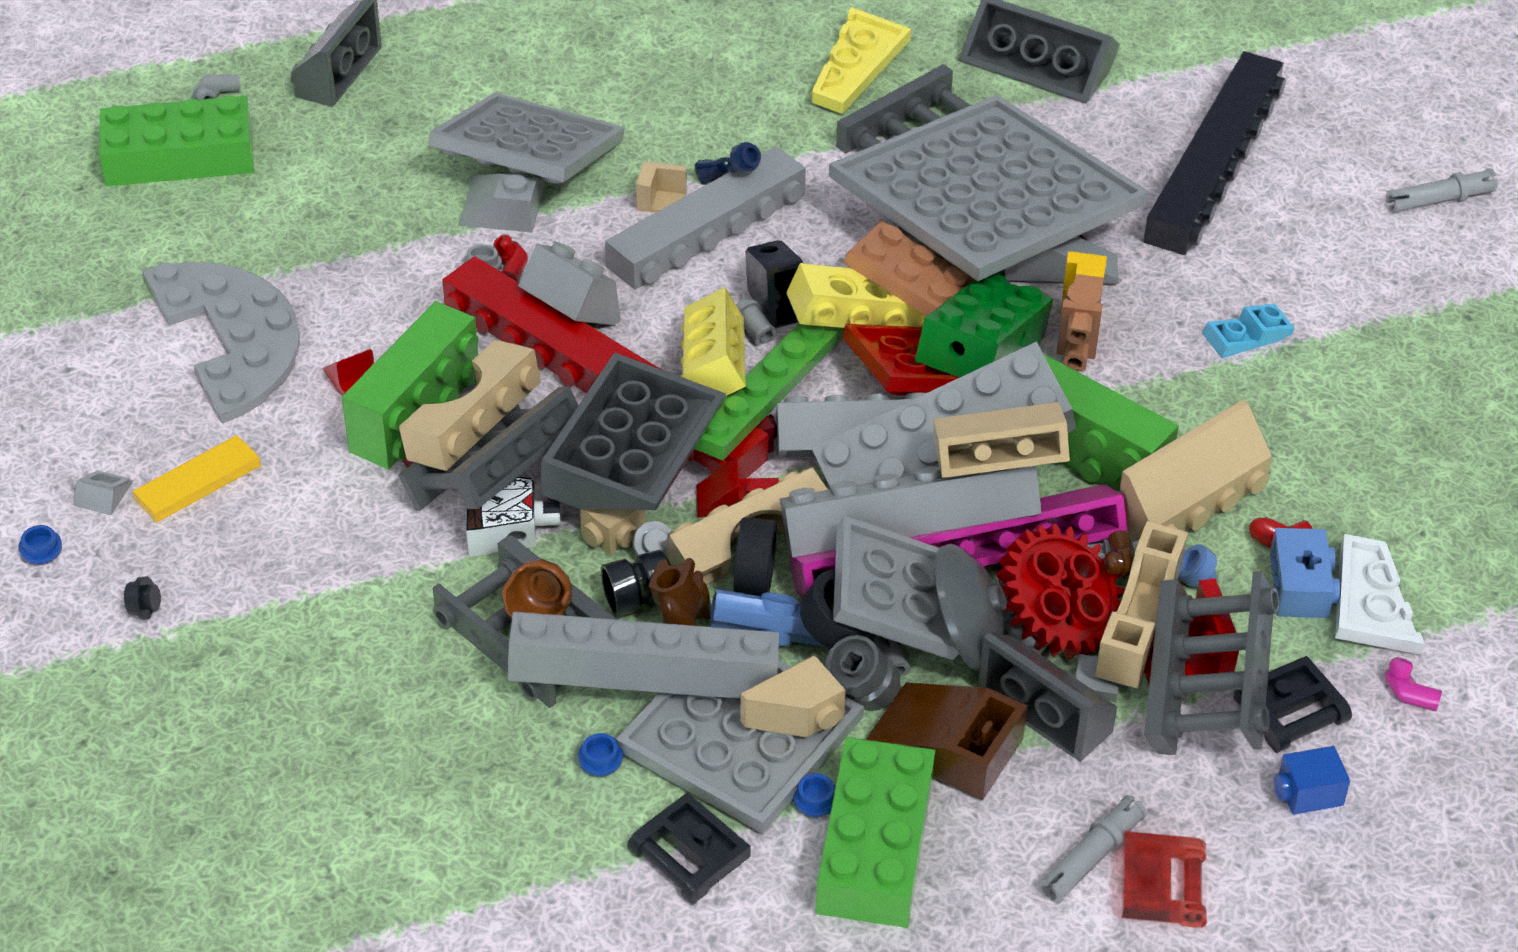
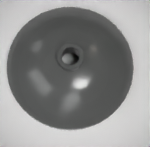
M948 544L940 547L935 557V581L938 598L946 626L956 649L965 663L972 670L979 672L983 637L988 632L1003 634L1004 621L1002 610H1005L1007 607L1006 598L999 584L994 585L987 570L972 555L957 545Z

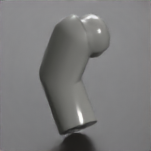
M205 75L193 89V99L217 98L220 92H239V76Z

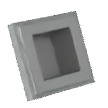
M97 470L76 481L74 506L112 515L133 481L130 478Z

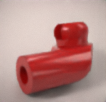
M504 234L495 239L493 247L497 250L502 263L505 265L502 273L518 282L528 262V256L518 242L513 241L511 236Z
M1268 517L1256 518L1249 525L1250 536L1269 548L1272 545L1275 528L1313 529L1306 520L1286 526Z

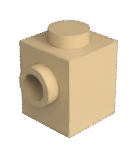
M580 509V531L583 539L591 547L596 548L599 546L609 555L621 547L631 546L635 531L639 526L646 523V510Z

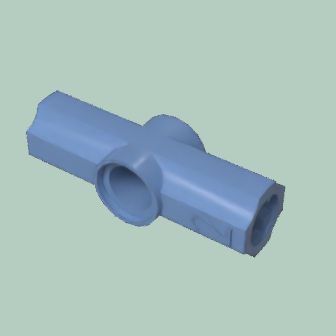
M715 590L710 610V627L778 632L780 646H787L791 642L825 647L816 641L804 627L800 616L801 603H799L798 599L779 593H762L761 596H755L741 592Z

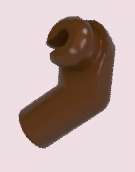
M1118 530L1111 533L1108 537L1111 551L1105 555L1104 567L1110 575L1119 573L1120 576H1126L1130 574L1135 551L1129 533L1124 530Z

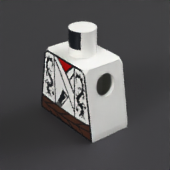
M517 477L479 509H467L466 533L469 556L498 553L497 543L509 535H512L527 548L535 547L536 526L561 525L560 502L557 500L536 501L534 480L528 477Z

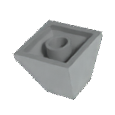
M519 174L474 175L460 217L459 226L533 233L546 181L538 177L522 176Z

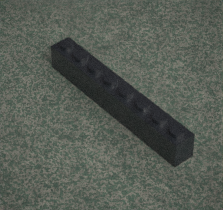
M1246 51L1242 52L1148 214L1143 243L1186 256L1191 245H1199L1204 233V222L1208 224L1212 222L1217 208L1216 201L1223 202L1229 186L1228 179L1232 181L1236 179L1241 164L1240 158L1246 160L1252 146L1251 138L1258 139L1263 127L1264 118L1269 119L1272 113L1275 98L1280 99L1286 84V78L1281 77L1284 62Z

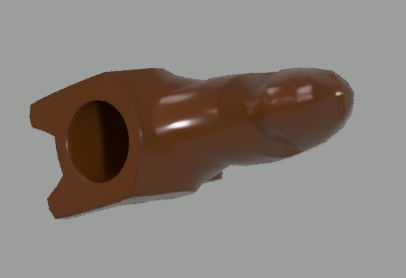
M687 558L680 565L671 566L667 560L659 561L648 587L654 602L661 611V618L664 624L697 626L695 620L699 617L710 620L711 599L709 590L703 581L702 573L699 570L694 572L695 562L691 558Z

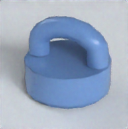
M1196 544L1186 549L1178 579L1191 588L1198 587L1199 580L1213 578L1217 580L1215 572L1217 557L1215 553L1202 544Z

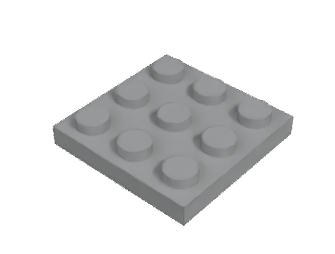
M844 515L837 525L833 621L950 660H954L959 654L946 626L936 588L935 557L939 548Z

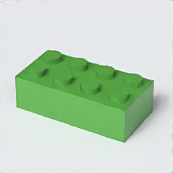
M225 96L214 99H189L180 102H153L145 105L100 108L99 156L105 185L117 186L254 173L252 125L247 96Z
M435 301L342 396L350 453L389 470L398 459L403 460L406 457L399 426L423 404H439L456 400L467 385L473 386L476 383L472 360L478 355L479 342L476 333L475 317Z
M1043 354L1073 409L1076 429L1068 433L1070 461L1058 462L1056 464H1064L1079 472L1088 482H1097L1100 485L1106 484L1119 492L1122 472L1177 439L1179 425Z
M845 737L817 880L815 914L908 928L933 781L935 750Z

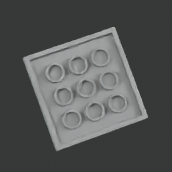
M494 92L431 130L429 145L442 149V152L447 155H466L475 158V161L480 164H498L509 167V170L516 174L531 173L542 176L546 182L560 184L622 142L625 127Z
M778 660L777 674L791 668V666ZM659 692L616 738L618 748L622 749L623 755L761 834L767 830L793 800V795L798 790L800 780L806 775L818 771L843 742L845 737L862 720L864 715V706L845 696L843 719L830 729H822L809 737H801L745 728L740 722L741 699Z

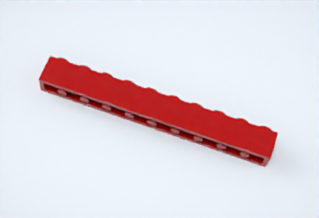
M476 256L442 279L445 305L475 317L476 328L482 333L489 332L501 341L534 349L538 368H547L558 375L560 380L569 387L574 385L587 393L614 353L660 369L585 322L571 319L518 286L519 282ZM755 427L723 461L695 449L688 458V461L695 460L706 467L710 474H712L733 458L738 457L739 478H747L768 460L769 434Z

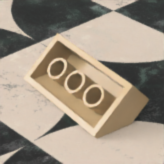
M1241 400L1122 472L1119 492L1124 497L1127 531L1131 541L1140 539L1147 521L1185 532L1190 529L1194 531L1199 530L1212 515L1219 511H1230L1240 498L1250 492L1257 494L1267 485L1272 455L1247 402Z

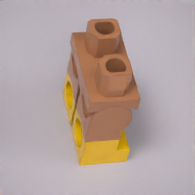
M1068 251L1056 354L1064 355V365L1073 370L1083 371L1086 370L1087 358L1095 359L1103 306L1101 304L1107 256Z

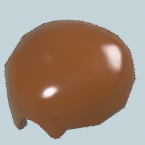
M544 559L524 562L523 565L512 573L507 583L503 586L502 598L506 613L511 619L513 612L563 615L570 605L573 596L570 578L559 565Z

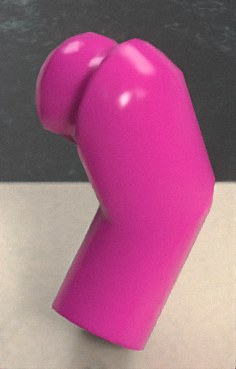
M1393 658L1389 663V669L1385 670V681L1396 697L1404 703L1437 711L1442 690L1417 684L1411 676L1413 664L1404 658Z

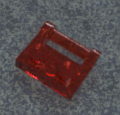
M1125 831L1123 842L1122 918L1179 923L1183 927H1205L1207 924V908L1202 904V863L1207 858L1206 843L1200 838ZM1171 858H1179L1183 862L1184 901L1171 900Z

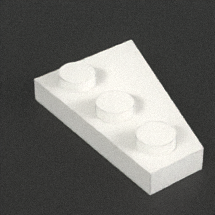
M1344 534L1340 544L1338 576L1340 598L1337 604L1335 638L1421 655L1425 643L1421 633L1416 632L1411 620L1413 612L1409 602H1404L1398 586L1400 578L1386 542Z

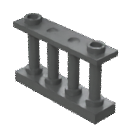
M942 64L838 120L836 147L845 154L857 147L869 148L881 143L876 137L883 133H892L898 136L910 131L911 129L903 124V122L910 118H918L925 124L937 120L941 117L929 109L936 104H944L954 112L971 105L952 93L953 70Z
M569 386L558 387L533 408L521 409L519 404H517L447 471L414 462L398 475L414 508L422 510L445 490L458 489L467 509H479L548 452L579 405Z
M512 535L497 543L498 569L459 596L455 597L439 583L433 587V613L439 624L446 629L454 628L506 673H508L509 640L501 635L499 631L512 623L511 617L503 607L484 621L470 608L505 585L512 573L523 565L524 562L541 559ZM572 584L571 592L573 596L571 603L562 616L617 620ZM517 681L523 693L530 700L535 701L539 699L549 708L556 704L555 684Z
M1262 571L1253 572L1251 594L1193 599L1191 595L1186 593L1178 579L1161 581L1144 736L1158 754L1176 755L1178 737H1182L1185 732L1239 729L1253 750L1262 749L1263 732H1267L1270 725L1266 696L1273 614H1277L1279 611L1278 592L1275 587L1270 586ZM1249 612L1248 632L1189 637L1188 635L1190 621H1193L1195 616ZM1246 650L1244 671L1185 675L1186 659H1190L1191 654ZM1242 689L1241 711L1181 714L1182 698H1185L1187 693Z

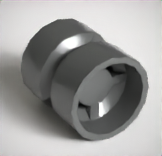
M860 635L847 636L838 641L828 653L826 669L843 686L845 696L863 705L864 710H880L889 705L897 696L901 686L900 673L891 660L869 638Z

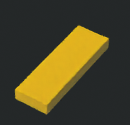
M235 435L133 490V497L140 507L157 523L260 467V457L238 435Z

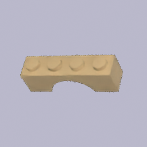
M495 339L472 360L477 387L474 390L453 401L439 404H423L399 426L406 459L447 471L541 383L535 350Z
M813 467L801 473L797 471L791 472L781 478L778 484L765 490L763 488L755 489L748 493L742 501L730 507L727 505L719 506L712 510L706 518L694 524L686 522L679 525L669 535L666 557L672 565H680L687 558L693 559L695 562L694 572L699 570L702 573L703 581L706 585L714 583L728 575L732 559L730 547L738 539L742 518L775 520L777 532L785 534L780 498L789 497L791 491L801 488H813L815 492L828 489Z
M1149 521L1146 522L1135 551L1122 601L1118 611H1112L1100 642L1095 677L1138 689L1154 645L1160 584L1162 580L1178 579L1183 565L1188 532Z

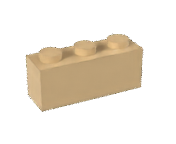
M1059 402L933 419L936 457L942 478L1070 461L1067 422Z

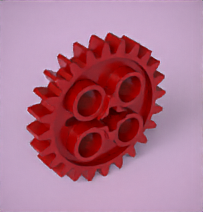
M1052 524L1046 530L1042 525H1038L1032 531L1026 530L1016 538L1015 541L1006 547L1008 553L999 559V563L1004 568L996 573V577L1005 582L1001 588L1005 597H1008L1009 600L1006 609L1003 611H1013L1016 615L1011 620L1010 625L1017 626L1022 624L1025 628L1021 638L1025 640L1033 635L1036 637L1035 646L1038 651L1048 644L1051 657H1056L1061 652H1064L1067 660H1071L1078 654L1090 655L1094 651H1099L1100 642L1112 611H1118L1121 601L1117 599L1124 594L1125 589L1115 586L1114 581L1120 577L1119 573L1110 575L1106 572L1104 559L1098 556L1101 550L1100 544L1090 548L1087 546V534L1084 533L1078 539H1075L1072 527L1069 526L1060 533L1057 524Z

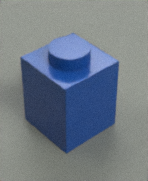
M1328 746L1283 754L1279 774L1274 776V787L1279 800H1286L1292 815L1344 806L1351 780L1335 746Z

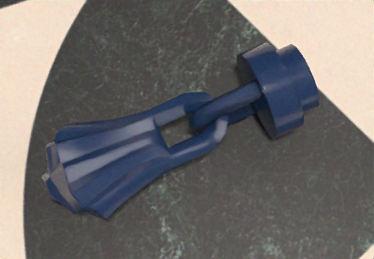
M742 142L732 148L730 157H722L716 160H698L695 163V173L703 185L718 179L728 172L748 173L758 167L761 161V152L754 144Z

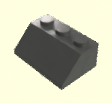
M357 0L344 9L333 23L327 26L318 41L311 45L308 53L302 60L294 65L291 72V82L294 85L295 97L330 107L336 105L382 48L377 0Z
M988 632L983 637L978 687L989 688L1027 705L1025 725L1079 762L1084 760L1113 733L1117 706L1111 703L1105 695L1095 692L1077 680L1071 672L1061 669L1043 657L1037 649L1027 646L1014 636Z

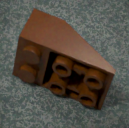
M906 682L866 740L935 750L933 778L984 800L1023 740L1028 706L984 687Z

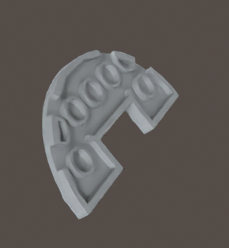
M162 263L156 267L142 270L143 278L168 325L206 314L228 352L226 355L194 365L195 374L222 424L258 407L266 401V397L279 385L284 384L295 366V359L300 347V334L296 314L291 304L275 286L246 270L216 263Z

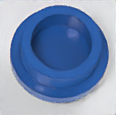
M36 525L28 528L22 534L19 542L20 556L31 564L48 563L54 560L62 550L60 536L46 525Z
M604 733L593 734L586 738L578 751L580 767L583 771L593 776L610 775L620 768L623 761L622 749L618 748L616 740Z
M819 773L806 775L800 780L798 790L793 795L794 804L801 813L807 816H826L831 813L836 786L826 775Z

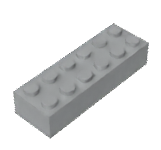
M1035 342L811 447L828 487L831 489L832 484L841 481H855L859 485L873 482L875 476L882 474H897L899 478L915 475L914 471L922 467H939L935 448L934 418L1059 402L1067 422V432L1075 430L1076 425L1073 409L1038 343Z

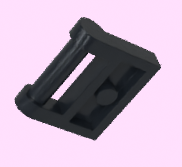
M1307 655L1268 672L1266 706L1269 711L1270 725L1268 731L1263 732L1266 742L1276 753L1290 748L1292 741L1334 722L1338 726L1351 720L1352 711L1346 699ZM1242 689L1234 690L1233 699L1240 707ZM1318 701L1325 707L1285 726L1278 720Z
M688 792L633 833L627 844V848L639 858L644 856L681 889V896L692 905L704 897L711 887L751 857V845ZM665 837L701 869L693 875L656 842Z

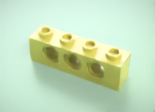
M800 263L786 292L799 324L838 328H845V324L923 327L926 317L917 309L852 268Z
M724 287L684 307V323L681 324L684 333V339L681 340L683 357L680 358L683 374L680 377L726 393L727 396L746 387L744 317L728 290Z

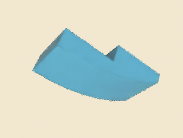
M1264 304L1244 307L1239 319L1207 322L1202 334L1219 356L1226 358L1278 342L1290 336L1295 328L1276 304Z

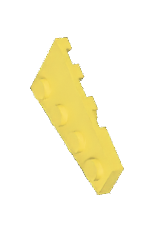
M851 7L848 12V20L846 24L842 25L839 32L837 44L833 45L830 51V59L827 64H824L812 90V103L843 114L911 40V28Z

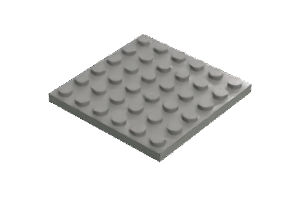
M998 95L829 164V177L977 281L1148 204L1149 198L1148 190Z

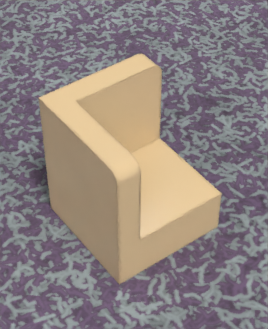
M643 161L636 183L637 211L656 213L686 196L687 168L685 166Z

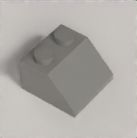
M554 242L553 246L536 244L519 282V287L575 321L616 325L620 321L616 281L603 274L604 267L587 259L582 261L574 257L576 251L562 243Z

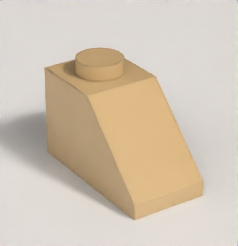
M814 655L742 692L740 722L745 728L809 737L822 729L827 730L834 727L844 718L845 689Z

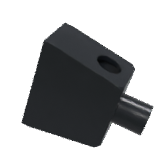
M782 240L748 247L745 251L747 289L752 299L761 304L763 315L774 328L799 323L786 292L799 264L803 263L802 259ZM778 292L781 295V299L779 301H777L775 298V293Z

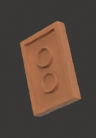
M882 220L849 250L843 262L926 316L975 280L957 266L937 256L929 247L918 244L904 235L900 229L893 225H888Z

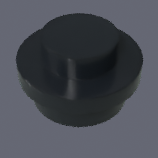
M138 577L135 581L127 583L124 590V604L127 612L131 616H138L140 619H150L153 610L159 609L161 604L160 589L153 583L150 577Z

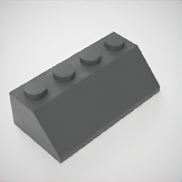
M981 0L959 61L1087 104L1109 74L1120 44L1112 36L1003 0Z

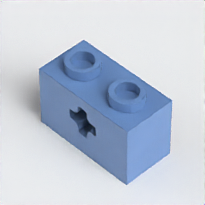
M1275 528L1270 549L1273 585L1279 596L1277 616L1329 618L1332 604H1338L1340 582L1338 578L1332 577V572L1335 568V548L1328 547L1326 529Z

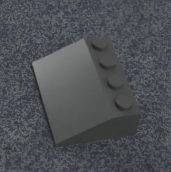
M614 353L541 460V495L578 509L657 510L724 403L726 393Z

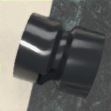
M658 549L636 555L634 563H630L627 559H620L601 564L602 585L614 617L639 612L641 604H645L649 608L658 607L648 586L658 562L666 560L661 550ZM642 578L643 584L640 585L639 579Z

